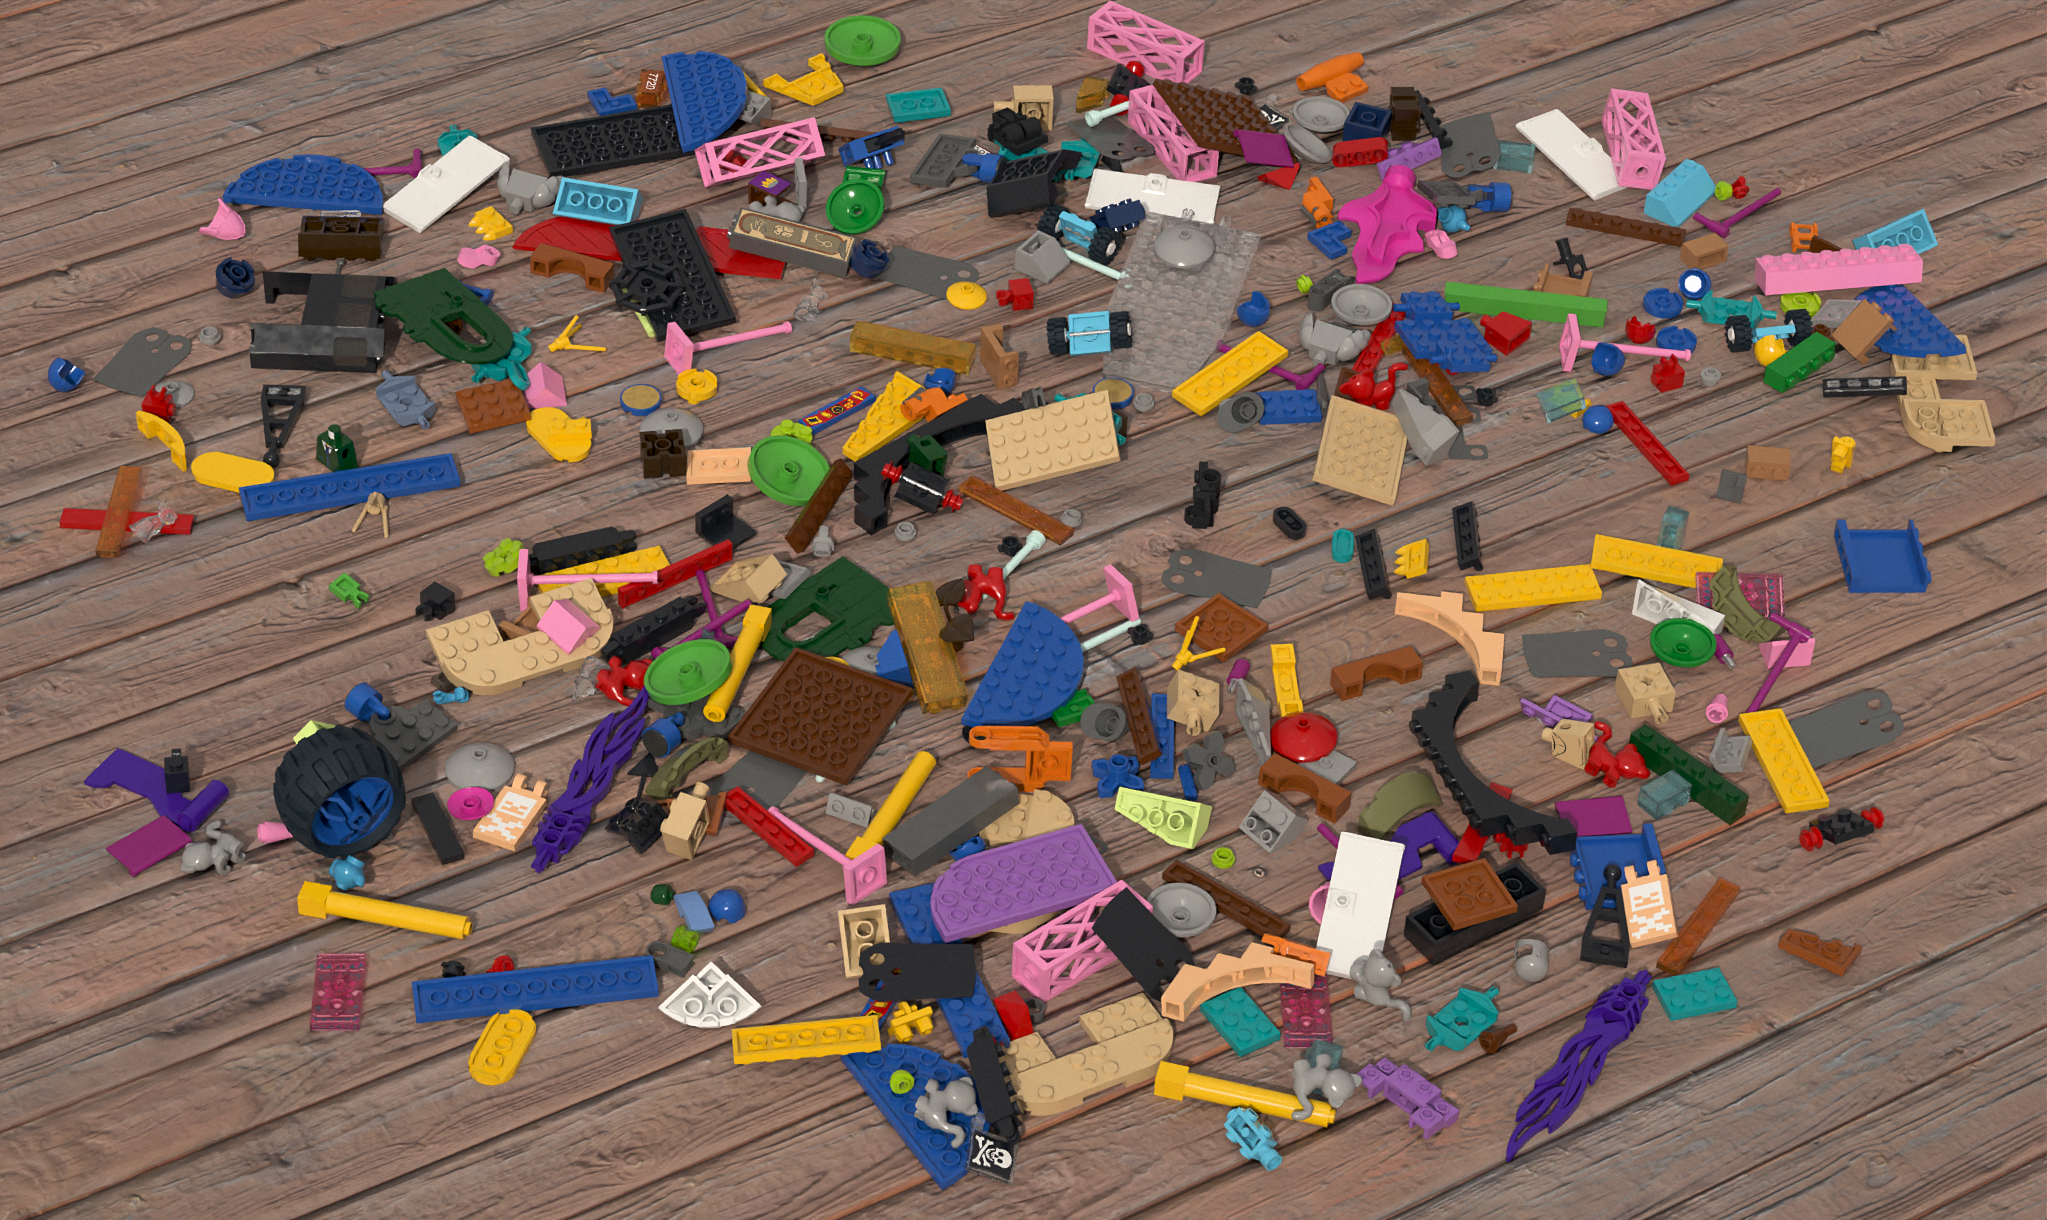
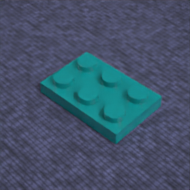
M942 87L886 94V103L894 123L951 116V109Z
M1719 967L1653 980L1652 988L1670 1021L1737 1007L1738 1001Z
M1241 987L1200 1004L1202 1014L1239 1057L1280 1040V1031Z

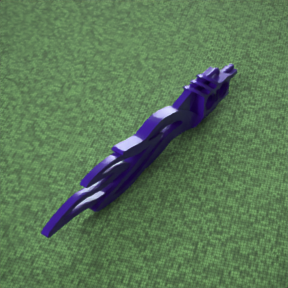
M645 685L627 709L615 718L614 713H610L596 727L586 743L582 762L578 759L572 768L567 790L547 808V813L543 814V822L539 821L538 832L532 840V845L536 847V858L531 864V868L535 869L536 873L544 871L550 861L559 863L562 856L580 842L591 823L592 808L608 794L612 787L615 772L632 756V748L639 740L645 728V718H642L646 711L649 699ZM640 706V708L637 710V712H636L632 717H630V716L636 711V709ZM625 720H627V721L618 729V731L615 733L613 739H612L611 742L608 744L609 738L611 737L613 731H614L619 725H621ZM635 723H637L628 733H626ZM605 755H610V756H608V757L605 759V761L603 762L604 756H605ZM592 776L593 785L585 794H583L586 785L588 784Z
M1647 970L1639 971L1633 980L1625 977L1619 985H1613L1609 991L1603 993L1587 1013L1583 1031L1572 1037L1562 1047L1556 1065L1535 1081L1534 1090L1520 1105L1515 1121L1519 1122L1536 1107L1541 1106L1515 1128L1507 1146L1506 1162L1511 1161L1518 1151L1537 1133L1547 1127L1549 1134L1557 1130L1579 1107L1588 1081L1590 1086L1594 1085L1601 1074L1607 1053L1628 1039L1630 1031L1633 1032L1636 1024H1639L1641 1021V1014L1649 1003V1000L1645 997L1646 986L1652 979ZM1594 1044L1593 1047L1590 1049L1588 1055L1585 1057L1584 1061L1578 1068L1580 1054L1587 1047ZM1567 1077L1565 1086L1555 1087ZM1560 1097L1552 1113L1548 1115L1546 1118L1536 1123L1535 1125H1533L1531 1128H1529L1517 1140V1137L1524 1131V1129L1533 1124L1534 1122H1536L1538 1119H1540L1552 1106L1554 1101Z

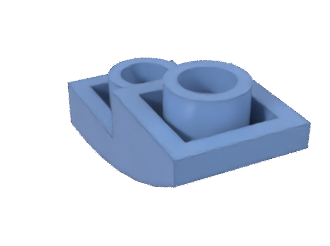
M697 891L674 895L680 918H685L690 935L710 932L714 929L708 909Z

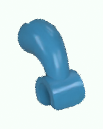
M462 687L455 688V693L437 690L432 695L434 696L433 701L437 704H448L455 701L457 703L468 702V691Z

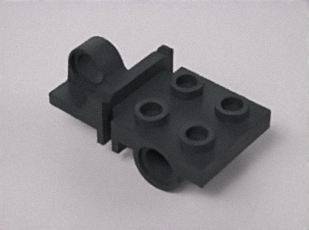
M1008 107L992 113L993 123L989 124V128H987L988 140L990 142L996 140L1013 154H1023L1048 142V136L1042 132L1041 124L1036 117L1026 119V115H1022L1021 111L1015 113Z
M1199 461V470L1194 472V483H1197L1193 486L1194 503L1185 508L1184 521L1191 525L1193 529H1207V527H1213V514L1219 509L1221 473L1215 469H1208V462Z

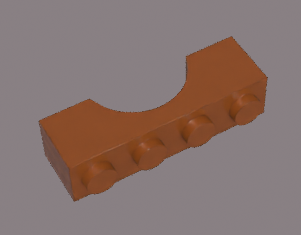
M540 243L530 256L531 273L548 278L559 273L577 274L585 280L586 288L605 293L609 288V282L615 278L614 263Z
M1409 646L1333 667L1330 685L1341 701L1362 696L1363 685L1371 679L1388 678L1401 685L1420 680L1423 662L1414 649Z
M1276 753L1260 767L1258 785L1276 794L1285 791H1299L1309 795L1316 803V815L1334 824L1350 809L1352 792Z

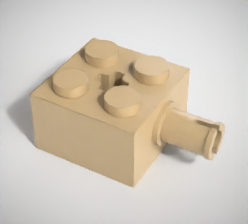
M1052 85L1013 86V99L1011 101H994V112L1007 107L1015 113L1021 111L1022 115H1026V119L1036 117L1041 124L1042 131H1052L1054 100Z
M1660 663L1618 669L1615 691L1629 717L1632 719L1652 715L1656 724H1660V721L1662 724L1665 723L1669 718L1667 712H1672L1676 692Z
M1178 669L1167 687V718L1187 725L1186 731L1189 735L1191 729L1192 736L1199 735L1201 730L1208 732L1219 715V683Z
M696 782L691 795L680 792L678 798L672 801L670 815L668 819L665 818L660 828L667 852L693 860L711 822L707 802L704 800L707 792L710 790L706 784Z

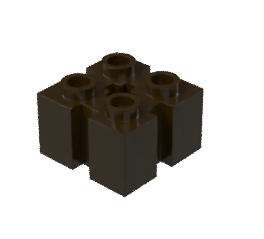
M1391 87L1390 106L1388 107V110H1392L1391 139L1392 141H1415L1416 133H1419V121L1417 120L1418 117H1421V106H1418L1419 96L1415 94L1414 87Z
M682 429L665 430V434H657V431L639 432L644 479L661 478V474H669V477L687 476L686 451Z

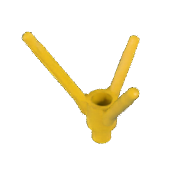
M577 315L571 320L564 332L552 344L548 345L551 353L562 349L606 351V348L570 344L568 338L582 327L581 324H578L571 330L579 318Z
M1198 616L1195 617L1190 630L1187 631L1182 648L1176 655L1175 662L1171 665L1176 671L1183 665L1186 666L1188 662L1191 663L1195 660L1226 651L1223 647L1193 655L1188 650L1199 621Z

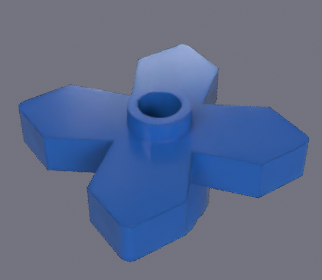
M1117 754L1113 755L1109 761L1106 759L1092 760L1091 769L1093 776L1101 779L1097 782L1099 798L1113 797L1119 790V787L1144 792L1142 778L1135 775L1138 773L1139 768L1137 757H1125L1124 755Z

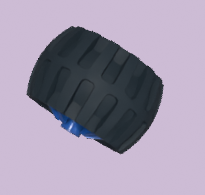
M338 725L334 728H323L307 738H302L291 751L288 750L284 755L281 765L277 767L275 772L273 793L283 824L291 835L304 847L327 858H347L348 855L354 856V854L362 851L366 852L373 848V845L380 840L383 841L389 835L395 825L397 826L401 819L402 810L405 809V784L396 760L382 743L370 734L355 727L348 728Z

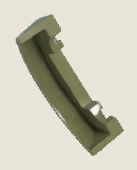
M1735 565L1723 566L1712 578L1710 590H1712L1714 603H1712L1714 611L1725 615L1724 625L1732 634L1746 641L1765 643L1772 642L1787 631V629L1759 614L1748 603L1740 588L1737 567Z
M710 737L682 748L660 767L648 784L645 793L655 800L673 798V795L670 794L672 788H678L681 785V777L704 759L721 764L728 758V742L719 737Z
M1409 771L1389 781L1374 795L1373 802L1361 811L1358 831L1366 837L1383 840L1387 833L1401 819L1416 809L1427 805H1437L1440 807L1443 803L1430 777L1423 772L1418 774L1416 771Z

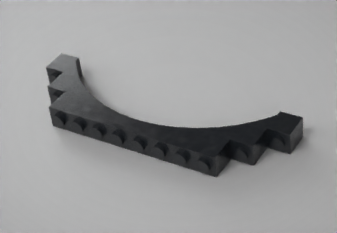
M979 394L854 462V479L857 481L854 484V501L858 503L854 510V523L870 535L887 527L888 510L884 506L892 483L889 478L883 481L884 476L881 473L885 464H890L891 461H893V466L896 468L902 465L903 471L909 466L910 445L907 443V439L911 435L917 434L919 438L931 435L940 446L965 438L987 435L985 420L1025 411L1023 404L1013 397L997 406L983 394Z
M1471 671L1445 675V685L1442 686V691L1429 693L1426 708L1412 711V720L1409 721V728L1411 733L1415 734L1418 739L1419 746L1425 750L1428 760L1432 761L1436 773L1442 777L1445 787L1451 791L1453 800L1458 802L1462 814L1468 818L1471 828L1476 830L1479 837L1505 833V836L1511 840L1514 846L1540 842V845L1546 849L1549 855L1574 851L1576 849L1577 831L1568 818L1560 819L1544 815L1509 801L1483 784L1463 762L1456 748L1453 731L1463 711L1472 702L1477 701L1479 683Z

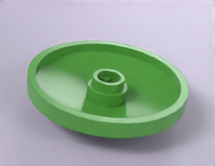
M857 15L845 17L831 24L825 32V48L833 58L851 65L869 66L880 64L894 57L900 49L901 36L898 29L892 23L874 16Z
M781 435L766 437L757 442L748 457L747 463L752 481L764 494L778 502L792 506H806L830 469L825 458L814 447L800 439Z
M710 639L687 641L663 652L650 664L644 676V685L649 696L658 703L665 705L690 703L709 695L725 682L732 670V658L726 646L718 641Z

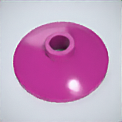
M463 788L453 793L448 799V811L458 819H479L492 810L494 798L489 791L483 788Z

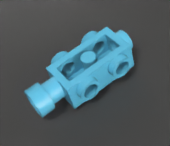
M1241 1107L1232 1109L1227 1114V1121L1224 1124L1228 1130L1225 1133L1232 1142H1238L1242 1146L1239 1151L1247 1159L1251 1160L1253 1158L1260 1161L1267 1171L1276 1169L1281 1164L1282 1157L1273 1149L1277 1142L1271 1136L1273 1134L1272 1131L1257 1120L1259 1116L1252 1109Z

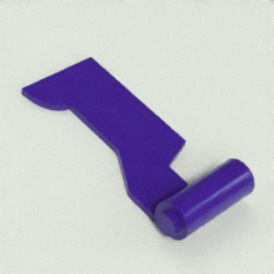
M119 748L83 781L84 785L95 788H106L116 784L151 801L160 817L164 815L176 826L189 832H194L230 794L226 785L219 780H212L192 801L182 797L183 793L167 794L164 768Z
M1434 812L1424 813L1420 817L1401 825L1390 840V842L1405 845L1397 881L1422 869L1417 850L1430 843L1449 865L1457 864V862L1452 861V857L1459 841ZM1328 862L1318 866V870L1328 882L1331 881L1335 862Z

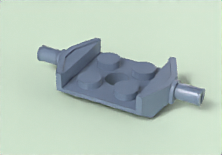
M384 370L381 376L386 381L376 388V397L397 424L407 426L419 423L422 429H428L430 423L427 419L431 418L436 411L435 402L431 401L430 403L416 385L414 375L394 377L389 370H386V372Z

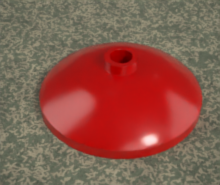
M1306 711L1294 712L1281 717L1273 724L1270 730V743L1272 749L1278 755L1289 761L1298 763L1315 762L1322 757L1328 756L1335 749L1337 730L1333 723L1324 716Z

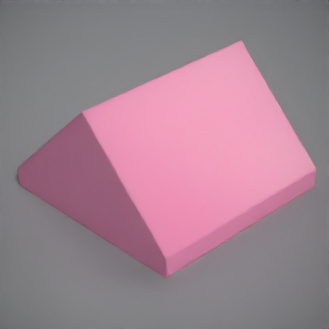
M542 362L527 373L530 386L525 391L522 390V394L528 409L567 406L563 378L560 374Z
M569 599L554 600L537 624V628L541 632L546 633L549 639L568 655L582 645L587 638L600 630V626Z
M1809 638L1807 643H1798L1784 667L1810 665L1815 638ZM1790 640L1759 643V649L1768 669L1774 667Z

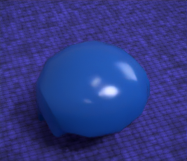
M937 368L932 376L927 373L924 387L927 389L939 387L946 395L955 387L956 373L952 369Z
M1603 405L1588 407L1581 420L1584 429L1596 434L1609 431L1614 423L1611 411Z
M980 836L972 837L963 845L958 846L957 851H949V854L955 861H958L966 856L985 851L986 844Z
M733 889L718 890L708 902L709 912L717 921L726 919L732 924L741 920L746 914V904L742 895Z

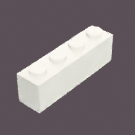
M1641 580L1637 582L1632 615L1657 625L1668 619H1690L1706 626L1713 635L1721 634L1725 619L1724 614L1648 585Z

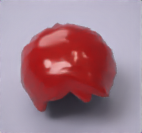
M1636 316L1626 322L1625 334L1634 344L1648 343L1656 333L1655 324L1650 325L1648 322L1643 325L1637 321Z

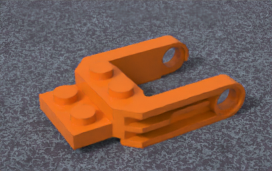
M976 726L969 732V745L975 748L1025 751V768L989 767L993 771L999 772L1009 782H1013L1019 792H1034V789L1040 790L1047 781H1071L1072 742L1049 741V734L1041 728L1033 726ZM976 736H984V737H986V739H985V740H977V739H975V737H976ZM984 767L970 769L967 779Z

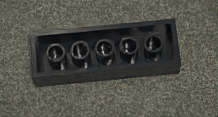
M1515 862L1495 873L1517 903V912L1453 930L1435 902L1406 916L1403 936L1433 965L1543 910L1546 889L1520 864Z

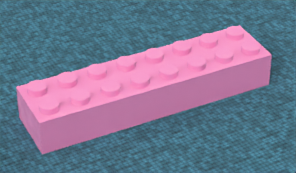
M1900 244L1896 247L1882 245L1879 248L1861 247L1859 250L1841 249L1835 252L1830 250H1823L1821 253L1802 252L1798 255L1790 253L1782 254V256L1764 255L1762 258L1755 259V281L1765 295L1922 282L1923 259L1909 244Z

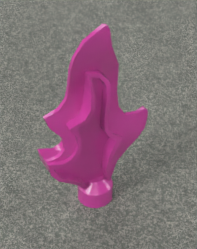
M1394 165L1389 167L1385 173L1382 185L1374 193L1344 204L1338 213L1337 218L1339 221L1347 220L1357 223L1360 230L1358 241L1352 252V260L1357 269V284L1378 282L1390 276L1401 256L1424 251L1423 241L1416 230H1423L1425 232L1435 230L1437 209L1432 202L1413 189L1416 176L1406 166Z

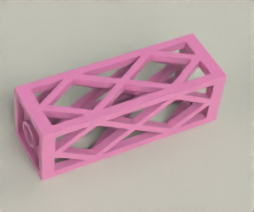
M1113 1L1107 2L1089 17L1087 49L1123 65H1127L1130 61H1141L1144 65V74L1157 79H1169L1176 83L1185 82L1189 84L1202 73L1205 41ZM1134 19L1139 27H1125L1120 21ZM1147 24L1152 25V26H1154V27H1156V28H1159V29L1150 28ZM1136 34H1145L1146 36L1141 37ZM1175 37L1181 45L1165 44L1161 39ZM1111 45H1126L1130 51L1117 53ZM1151 53V54H1154V55H1156V56H1147V55H1145V54ZM1194 58L1193 64L1185 61V59ZM1152 62L1167 63L1171 68L1157 70Z
M1153 85L1130 90L1128 123L1139 136L1154 146V153L1176 179L1198 182L1216 177L1219 151L1198 147L1174 113L1172 114L1171 109ZM1150 127L1152 129L1153 134H1149ZM1158 128L1162 131L1164 135H1160ZM1181 131L1186 132L1188 138ZM1173 155H1175L1177 162L1173 161ZM1188 157L1195 159V170L1187 168ZM1199 162L1205 170L1199 171Z
M1611 88L1601 122L1618 186L1652 190L1658 185L1666 156L1649 95L1643 92ZM1618 98H1619V99H1624V100L1619 104ZM1629 102L1638 108L1636 118L1623 109ZM1646 119H1647V128H1645V120H1646ZM1642 168L1643 170L1640 173L1637 172V169Z
M815 117L705 143L695 149L705 188L757 176L763 171L770 173L794 167L795 158H802L803 164H807L825 156ZM789 133L800 137V140L782 134ZM768 138L761 146L751 143V141ZM778 139L798 145L789 155L769 149ZM740 144L755 149L757 151L754 153L746 149L737 147L735 145ZM721 149L717 154H715V150ZM730 150L750 156L742 167L722 161ZM804 151V156L798 157ZM706 152H707V155H708L709 163L707 162V159H706V155H705ZM767 153L785 160L778 161L763 155ZM758 160L771 163L751 168ZM719 165L736 170L737 172L732 173L720 169Z
M1120 880L1013 943L1011 977L1031 995L1045 1003L1118 959L1110 949H1105L1107 945L1091 929L1099 917L1098 915L1092 922H1089L1096 906H1106L1126 887L1151 913H1153V906L1123 880ZM1072 919V921L1069 924L1062 925L1063 923ZM1070 933H1077L1065 940ZM1049 934H1059L1045 950H1042ZM1100 942L1094 950H1087ZM1096 958H1102L1099 961L1092 964L1096 960ZM1073 960H1076L1068 977H1058Z

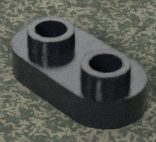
M1278 507L1273 511V523L1288 538L1298 540L1305 537L1307 525L1292 509Z

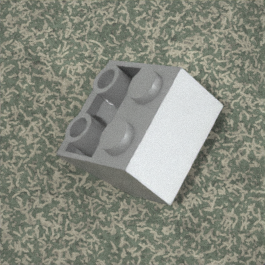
M748 91L745 107L737 119L760 126L761 118L770 119L771 98Z
M1039 230L1015 250V269L1047 284L1070 265L1069 258L1055 237Z
M1264 790L1239 825V828L1272 854L1294 841L1309 820L1278 795Z

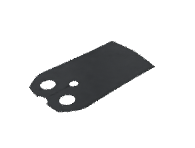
M1127 887L1105 906L1091 928L1127 968L1147 994L1161 1002L1163 993L1160 992L1158 983L1160 980H1166L1169 984L1172 983L1179 973L1175 969L1176 960L1181 959L1186 964L1195 966L1192 955L1186 946ZM1158 958L1162 959L1163 961L1162 967H1159L1156 964V960Z
M883 942L870 946L860 953L859 966L863 969V975L859 978L860 993L875 1001L973 997L976 964L972 944ZM875 953L882 954L884 962L880 965H873L869 961L870 956ZM898 968L901 972L899 975H894L892 970ZM873 979H880L884 982V987L879 991H873L869 988V982Z

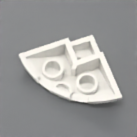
M710 962L696 976L692 975L658 1008L665 1015L682 1024L699 1028H720L745 1020L762 1007L728 974L725 975Z

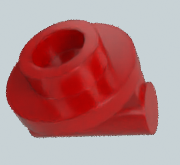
M1740 176L1731 185L1733 190L1732 197L1736 199L1746 197L1750 191L1749 187L1745 185L1746 179L1743 176Z
M498 956L494 960L493 966L486 973L514 970V962L509 956Z

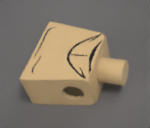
M1562 719L1554 729L1546 727L1543 730L1542 740L1552 743V754L1554 757L1584 770L1588 762L1590 747L1595 743L1594 724Z

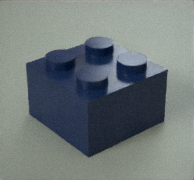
M1355 102L1344 122L1342 141L1376 137L1386 138L1391 127L1392 110Z

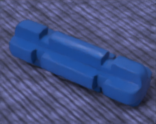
M1188 764L1180 765L1178 771L1185 799L1187 801H1196L1198 796L1191 768Z

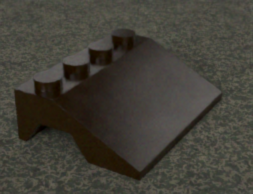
M303 216L301 232H298V257H303L306 260H313L316 257H324L325 260L344 258L347 261H353L356 258H365L366 261L380 259L384 218Z

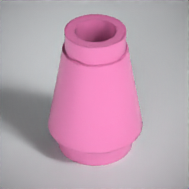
M1717 694L1706 708V716L1713 723H1720L1728 716V699L1724 694Z
M264 821L257 826L258 841L265 844L293 837L283 823Z

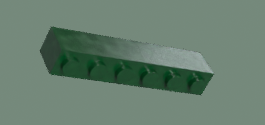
M1644 724L1630 734L1629 744L1636 745L1638 752L1645 760L1646 767L1730 826L1745 816L1749 795L1647 724Z

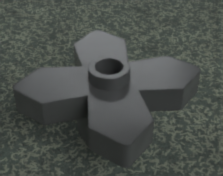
M1212 731L1205 735L1203 747L1198 744H1191L1182 750L1186 762L1196 771L1193 780L1198 790H1206L1213 786L1215 774L1220 777H1227L1236 771L1231 758L1220 756L1225 743L1221 731Z

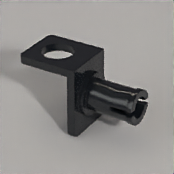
M1567 237L1556 240L1561 258L1553 262V265L1566 263L1570 277L1582 279L1585 271H1588L1583 254H1572ZM1575 264H1579L1582 268L1580 275L1574 273L1573 268Z

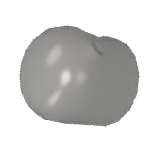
M1522 939L1516 942L1514 955L1517 961L1514 967L1517 976L1526 982L1542 980L1549 970L1548 946L1534 939ZM1530 945L1532 947V954L1520 957L1517 954V950L1520 947Z

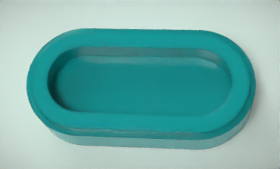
M511 360L506 365L509 377L519 389L525 391L530 386L527 372L519 362Z
M1338 529L1334 531L1332 536L1331 556L1339 563H1347L1353 558L1354 535L1347 529Z

